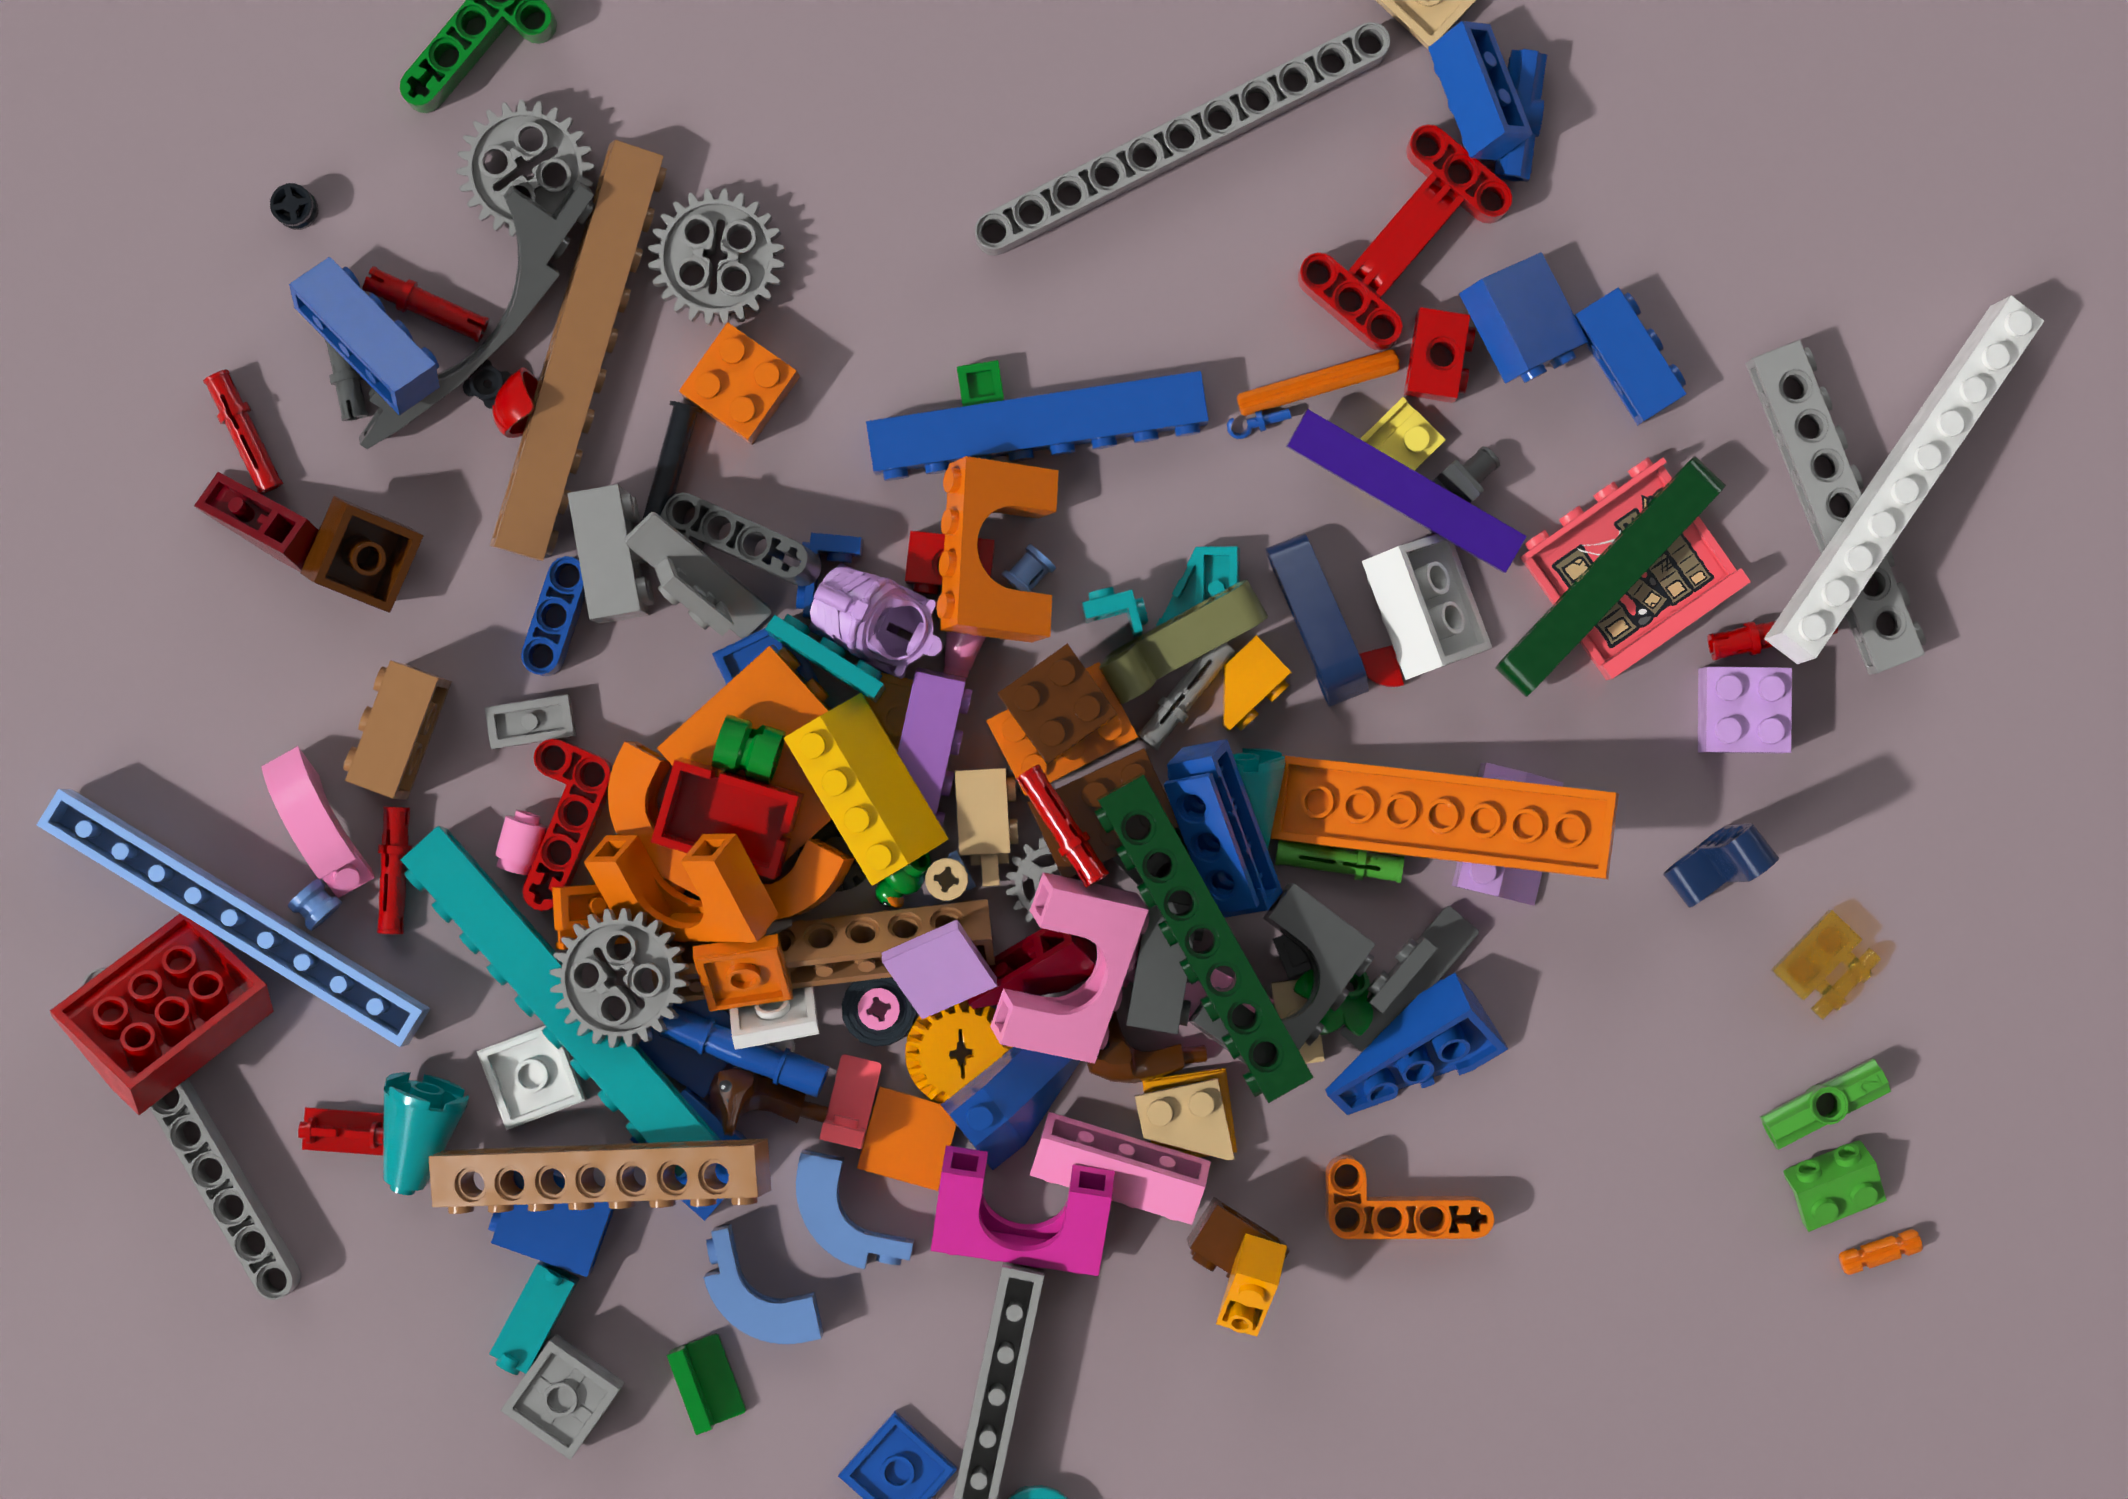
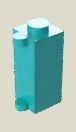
M542 1261L537 1263L489 1355L497 1358L495 1364L498 1367L514 1375H518L520 1371L525 1374L528 1372L540 1355L580 1278L554 1265Z

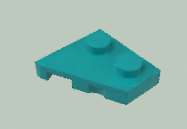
M1238 546L1195 547L1187 563V568L1174 588L1173 596L1162 618H1159L1156 627L1238 583L1240 548Z

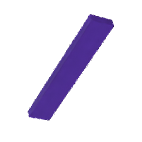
M1309 409L1304 413L1286 445L1290 450L1503 573L1507 572L1527 537Z

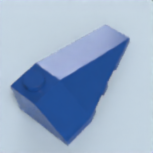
M1453 973L1420 993L1325 1091L1327 1096L1346 1115H1350L1392 1100L1397 1096L1400 1089L1420 1083L1423 1089L1434 1085V1077L1453 1070H1457L1459 1075L1473 1071L1508 1050V1047L1475 994L1456 973Z
M1012 1047L1002 1057L942 1103L941 1106L976 1150L988 1152L987 1164L994 1170L1028 1142L1080 1063V1060Z

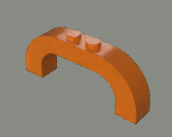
M624 741L612 767L608 786V805L614 829L617 835H638L664 880L682 894H684L685 890H688L699 896L681 863V860L687 853L651 843L659 814L657 805L659 789L671 764L663 755L637 741ZM820 839L807 840L797 862L785 877L772 884L762 883L779 914L775 920L801 915L826 901L841 885L855 858Z

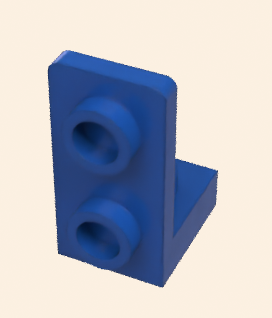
M811 532L810 542H802V545L816 553L819 558L820 553L827 554V561L852 563V556L862 557L864 540L862 537ZM818 578L812 584L798 586L796 609H803V617L805 619H811L810 611L817 590Z

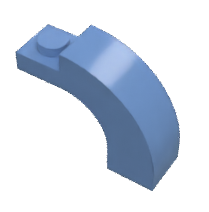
M803 1149L800 1153L797 1168L796 1197L804 1224L816 1242L833 1257L861 1269L866 1268L869 1253L877 1254L876 1261L890 1265H901L902 1259L910 1261L915 1239L864 1229L854 1223L844 1211L839 1195L844 1157Z
M732 1224L715 1227L711 1231L712 1238L706 1240L710 1263H718L719 1270L707 1272L703 1278L708 1293L720 1313L737 1329L761 1341L776 1344H797L821 1339L824 1331L815 1292L788 1298H774L760 1293L750 1285L742 1272Z

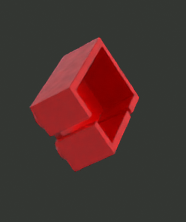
M684 757L675 759L651 843L688 853L703 834H737L757 874L771 879L779 877L791 838L784 837L783 834H789L794 830L804 793L774 784L769 785L737 773L733 774L724 771L717 777L718 769L710 765Z

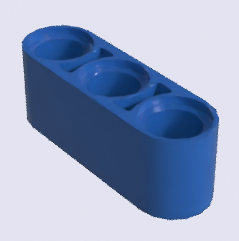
M564 556L552 562L522 648L521 659L523 665L528 671L540 676L554 675L563 666L586 598L580 563L574 557ZM574 565L579 569V581L573 587L564 588L559 580L560 572L566 566ZM561 605L566 610V621L558 628H551L547 624L546 614L552 606ZM548 645L552 649L553 660L549 666L538 668L534 664L533 653L539 646Z

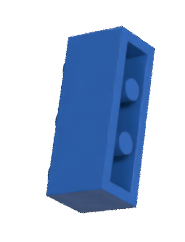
M1461 21L1428 47L1434 63L1435 73L1440 78L1448 99V107L1455 117L1462 135L1463 146L1470 158L1499 160L1533 135L1490 24Z
M1618 287L1576 313L1575 317L1588 341L1585 344L1638 426L1685 396L1686 392L1683 386L1686 385V381L1675 364L1668 365L1660 353L1664 349L1662 342L1654 330L1651 328L1646 330L1637 317L1641 314V311L1635 299L1628 292L1623 295Z

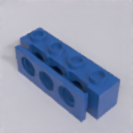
M1223 739L1182 747L1167 764L1169 781H1166L1163 785L1191 860L1224 918L1268 911L1283 891L1228 740Z

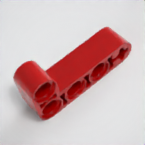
M549 739L540 743L533 757L539 772L567 784L523 887V897L528 906L540 911L553 909V898H546L541 902L539 901L540 893L535 891L536 885L545 884L550 875L549 872H542L543 866L552 871L564 873L562 878L559 876L552 877L549 884L550 891H552V887L571 885L608 798V786L613 767L606 758L569 742L557 739ZM555 746L563 749L566 756L564 765L558 770L550 769L545 761L547 751ZM596 762L603 767L605 776L601 784L591 787L584 779V771L588 765ZM577 801L585 804L588 810L586 821L579 826L572 824L567 815L570 805ZM559 840L568 843L572 852L569 861L563 865L556 863L551 857V848Z

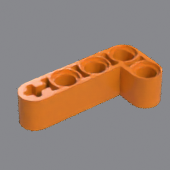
M1349 1155L1336 1156L1326 1167V1220L1333 1233L1340 1238L1476 1239L1484 1237L1493 1228V1211L1489 1205L1478 1197H1367L1366 1172L1357 1159ZM1342 1165H1352L1357 1171L1354 1183L1345 1187L1338 1185L1334 1178L1336 1170ZM1432 1206L1439 1208L1442 1215L1439 1224L1433 1228L1423 1227L1420 1223L1422 1211ZM1449 1206H1454L1453 1212L1456 1215H1469L1471 1207H1475L1483 1215V1219L1476 1220L1475 1227L1472 1228L1466 1220L1453 1219L1455 1228L1450 1229L1452 1217ZM1351 1207L1357 1211L1356 1223L1346 1229L1336 1226V1213L1341 1208ZM1385 1207H1394L1398 1209L1400 1215L1397 1224L1388 1229L1380 1227L1377 1221L1379 1212Z

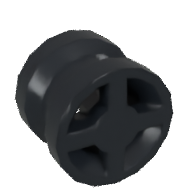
M286 183L279 186L271 196V212L287 228L303 230L310 227L316 220L318 215L317 201L303 186L295 183ZM300 206H305V207H302L301 210L298 212V214H299V216H298V215H297V211L300 209Z

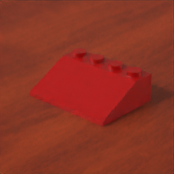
M181 913L50 1010L54 1020L110 1088L138 1115L145 1112L274 1012L267 984L209 930Z

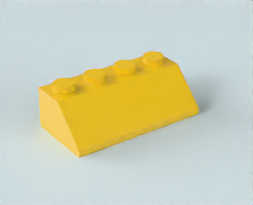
M862 693L784 737L785 742L871 886L949 840Z

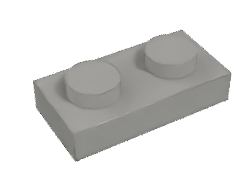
M569 694L484 707L490 748L493 750L538 743L549 739L576 737Z

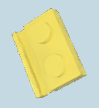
M1404 397L1360 438L1362 441L1414 471L1446 440Z

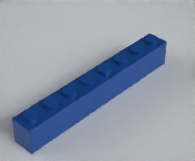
M1201 371L870 420L866 421L873 472L875 475L883 474L884 481L908 478V470L925 468L926 474L944 473L950 463L965 456L992 460L994 457L1008 455L1009 462L1033 459V451L1050 449L1051 456L1074 453L1076 452L1075 445L1092 443V449L1117 446V439L1133 437L1134 443L1155 441L1159 439V432L1175 430L1176 437L1190 436L1201 433L1200 426H1206L1209 420Z

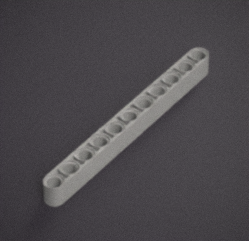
M1364 23L985 213L978 219L975 226V237L978 247L988 255L997 256L1004 254L1376 67L1383 61L1389 49L1390 36L1388 31L1379 23ZM1366 36L1373 37L1380 43L1381 50L1375 54H1367L1359 47V40ZM1328 55H1335L1342 61L1343 69L1337 73H1329L1322 67L1321 59ZM1298 74L1305 80L1306 87L1302 91L1292 92L1285 87L1283 79L1287 75ZM1251 93H1261L1267 98L1269 105L1264 110L1254 111L1246 104V97ZM1217 111L1224 112L1230 117L1231 124L1226 129L1217 130L1209 124V115ZM1185 130L1192 135L1194 142L1190 147L1180 149L1172 144L1171 135L1175 131ZM1140 149H1148L1156 156V162L1151 167H1139L1133 161L1134 153ZM1102 168H1111L1116 171L1119 179L1113 186L1105 187L1096 181L1095 175ZM1070 186L1078 189L1081 193L1079 202L1071 206L1062 204L1057 197L1062 188ZM1029 205L1037 206L1043 211L1044 216L1037 224H1026L1020 218L1023 208ZM998 224L1005 229L1006 236L1001 242L993 244L985 241L982 237V232L988 225Z

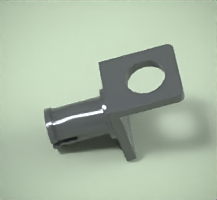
M1483 446L1463 465L1458 460L1453 461L1432 481L1471 503L1484 492L1480 483L1492 471L1500 467V461L1493 451Z

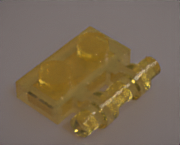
M1828 910L1771 971L1801 1000H1805L1815 989L1821 998L1811 1010L1820 1019L1824 1020L1833 1009L1838 1011L1847 1002L1844 998L1859 982L1864 984L1873 975L1871 970L1881 958L1872 949L1868 948L1858 959L1851 951L1863 939L1833 910ZM1841 962L1847 968V971L1831 986L1825 978Z

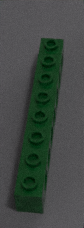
M1141 773L1098 797L1097 800L1101 808L1094 811L1106 834L1114 830L1122 845L1115 850L1127 871L1136 868L1144 883L1137 886L1138 891L1149 909L1157 905L1165 920L1158 924L1170 947L1177 943L1179 944L1186 957L1179 963L1191 985L1199 981L1207 996L1200 999L1212 1022L1221 1019L1228 1034L1221 1038L1232 1058L1235 1060L1241 1056L1249 1071L1242 1076L1254 1097L1263 1094L1267 1102L1270 1103L1313 1079L1312 1073L1144 774ZM1136 814L1146 816L1150 825L1148 833L1138 839L1129 837L1125 830L1127 820ZM1157 852L1167 854L1171 861L1170 869L1162 876H1153L1147 870L1149 857ZM1178 890L1187 891L1192 898L1190 908L1181 914L1173 913L1168 907L1170 895ZM1199 928L1210 930L1213 936L1211 946L1204 951L1193 950L1189 944L1190 935ZM1227 966L1234 973L1232 983L1223 989L1215 988L1210 981L1212 972L1217 967ZM1240 1004H1249L1255 1010L1253 1021L1246 1026H1238L1232 1021V1012ZM1265 1041L1271 1042L1276 1047L1274 1058L1264 1064L1256 1062L1253 1058V1051L1256 1045Z

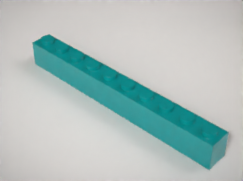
M437 826L400 859L408 868L404 875L410 883L420 892L426 889L436 901L431 905L439 916L447 923L454 920L463 931L459 935L461 941L474 954L482 952L491 963L486 967L489 973L502 986L506 983L510 984L518 994L514 998L517 1005L529 1017L535 1014L546 1025L542 1030L545 1037L557 1049H560L562 1046L567 1049L574 1057L570 1061L573 1069L584 1080L587 1081L591 1077L602 1089L597 1094L601 1101L612 1112L615 1113L619 1109L630 1121L625 1127L639 1143H645L646 1141L648 1143L721 1140L637 1043L636 1046L627 1047L622 1036L619 1046L610 1048L608 1035H606L600 1044H593V1030L585 1036H579L577 1031L581 1022L577 1021L572 1024L564 1022L571 1011L569 1008L556 1009L555 1007L559 1001L564 999L563 993L550 992V988L561 983V978L549 974L552 969L562 968L563 963L553 956L557 952L449 829ZM675 1166L674 1173L678 1177L687 1176L686 1171L681 1166Z

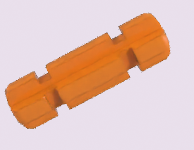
M1910 1229L1898 1233L1897 1238L1889 1236L1861 1245L1860 1250L1852 1248L1839 1254V1261L1844 1273L1852 1275L1863 1271L1865 1266L1870 1269L1901 1259V1254L1910 1256L1923 1250V1245L1918 1232Z

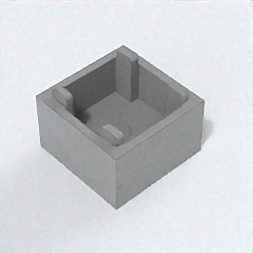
M556 1334L547 1343L500 1411L571 1460L625 1382Z

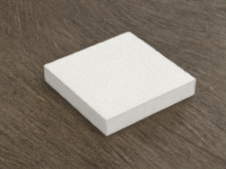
M546 1025L477 1051L506 1130L587 1100L578 1073L570 1064L572 1060L570 1053L564 1046L557 1049L545 1037L542 1030Z

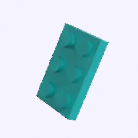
M787 614L783 620L776 615L772 617L765 628L772 638L862 693L875 703L878 702L886 689L884 683L880 681L882 678L880 671L862 660H859L856 666L844 659L847 654L844 652L845 650L824 636L820 643L808 636L811 631L808 629L809 627L793 616Z

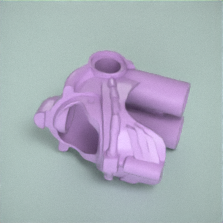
M840 563L838 567L826 575L815 592L810 611V632L820 637L828 638L845 648L853 656L881 671L900 679L904 678L908 665L917 661L924 654L931 657L937 656L943 649V643L940 638L933 635L934 624L932 614L937 608V602L899 585L890 578L858 571L846 564ZM899 629L913 634L911 640L908 641L898 636Z

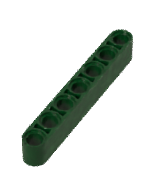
M1694 456L1519 640L1495 668L1525 697L1531 694L1719 495L1726 485Z

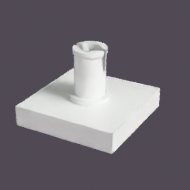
M814 987L793 989V999L729 1009L731 1034L735 1050L770 1044L783 1051L786 1048H790L791 1052H794L795 1043L793 1039L819 1034Z

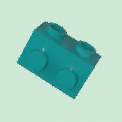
M1108 587L1090 592L1088 596L1089 601L1082 602L1086 623L1127 613L1132 635L1136 637L1142 635V625H1146L1149 622L1143 597L1135 599L1133 590L1115 594L1114 588Z

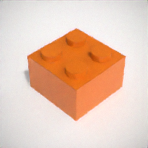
M727 322L679 392L684 398L752 445L796 384L800 375L797 370Z

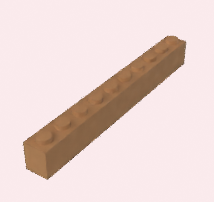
M618 140L612 141L608 146L592 200L595 206L585 223L533 398L534 409L528 415L490 542L491 547L537 561H543L545 554L552 555L555 549L559 531L553 530L557 513L564 515L569 502L567 493L571 492L565 489L569 473H577L583 451L577 449L581 432L588 434L594 418L595 410L589 409L593 392L599 394L602 390L607 372L606 369L601 368L605 352H613L619 332L618 329L613 328L617 312L624 313L630 297L631 289L625 288L629 271L636 273L643 252V249L637 247L641 231L646 233L649 231L655 211L654 208L649 207L653 191L660 192L666 176L667 169L661 167L663 155Z

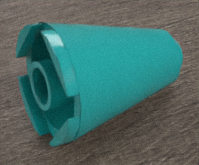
M1242 748V753H1236L1233 756L1268 849L1286 766L1285 756H1282V752L1276 750Z
M411 1072L393 1073L386 1077L384 1084L383 1179L390 1185V1189L393 1192L402 1195H413L415 1191L425 1188L430 1179L428 1156L445 1150L467 1108L469 1095L463 1097L465 1090L461 1086L424 1074L422 1082L409 1080Z

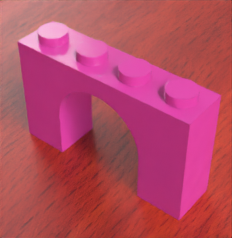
M946 1145L931 1251L987 1259L994 1262L1000 1261L1027 1265L1034 1268H1047L1075 1274L1099 1276L1115 1171L1073 1165L1067 1201L1063 1209L1047 1221L1036 1224H1020L999 1216L986 1202L983 1184L988 1152Z

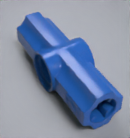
M1528 49L1511 50L1510 57L1508 58L1507 69L1533 135L1501 159L1495 160L1493 173L1501 180L1512 182H1528L1530 180L1535 138L1540 134L1544 112V100H1541L1547 54L1540 53L1539 51Z

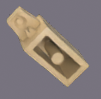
M1006 768L955 771L959 856L970 855L971 865H981L983 887L1000 886L999 864L1009 863L1010 844H1019L1017 818L1009 819L1008 802H1016L1015 776L1007 777Z

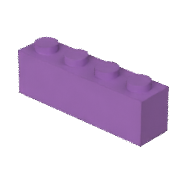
M917 667L898 754L939 823L943 826L945 813L937 811L941 795L948 797L950 795L954 772L946 769L950 754L956 756L959 754L963 731L955 728L959 713L966 715L968 713L972 690L965 688L966 677Z

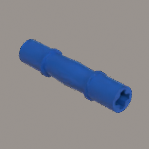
M675 1005L671 1007L679 1017L677 1019L664 1018L663 1021L667 1031L659 1033V1036L696 1050L700 1055L706 1052L739 1068L772 1078L773 1083L776 1085L779 1083L815 1098H818L830 1067L791 1052L790 1048H786L783 1051L770 1044L735 1050L730 1028L716 1024V1019L711 1018L710 1020Z

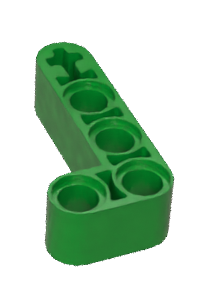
M466 0L405 72L400 80L401 95L414 110L420 113L434 112L443 104L508 25L529 42L541 44L549 41L556 32L557 22L554 14L543 0H508L503 3L493 0ZM541 12L545 14V22L540 28L532 30L525 27V21L531 13ZM479 17L486 20V26L480 34H467V24L473 18ZM450 49L459 52V58L453 66L448 68L440 66L439 60L442 53ZM431 67L443 78L440 82L434 75L432 76L428 72ZM420 84L423 87H427L430 91L426 97L417 94L414 90L417 85Z

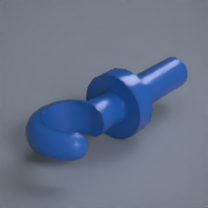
M1290 409L1265 415L1262 414V410L1255 412L1256 417L1246 419L1248 426L1242 433H1236L1232 430L1231 426L1234 418H1231L1227 423V431L1233 438L1244 439L1251 434L1253 428L1259 427L1260 432L1266 431L1265 425L1292 419Z

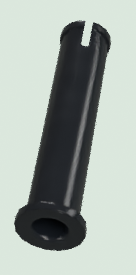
M670 401L669 405L673 406L643 519L651 512H656L660 516L668 500L675 495L697 413L702 414V409Z

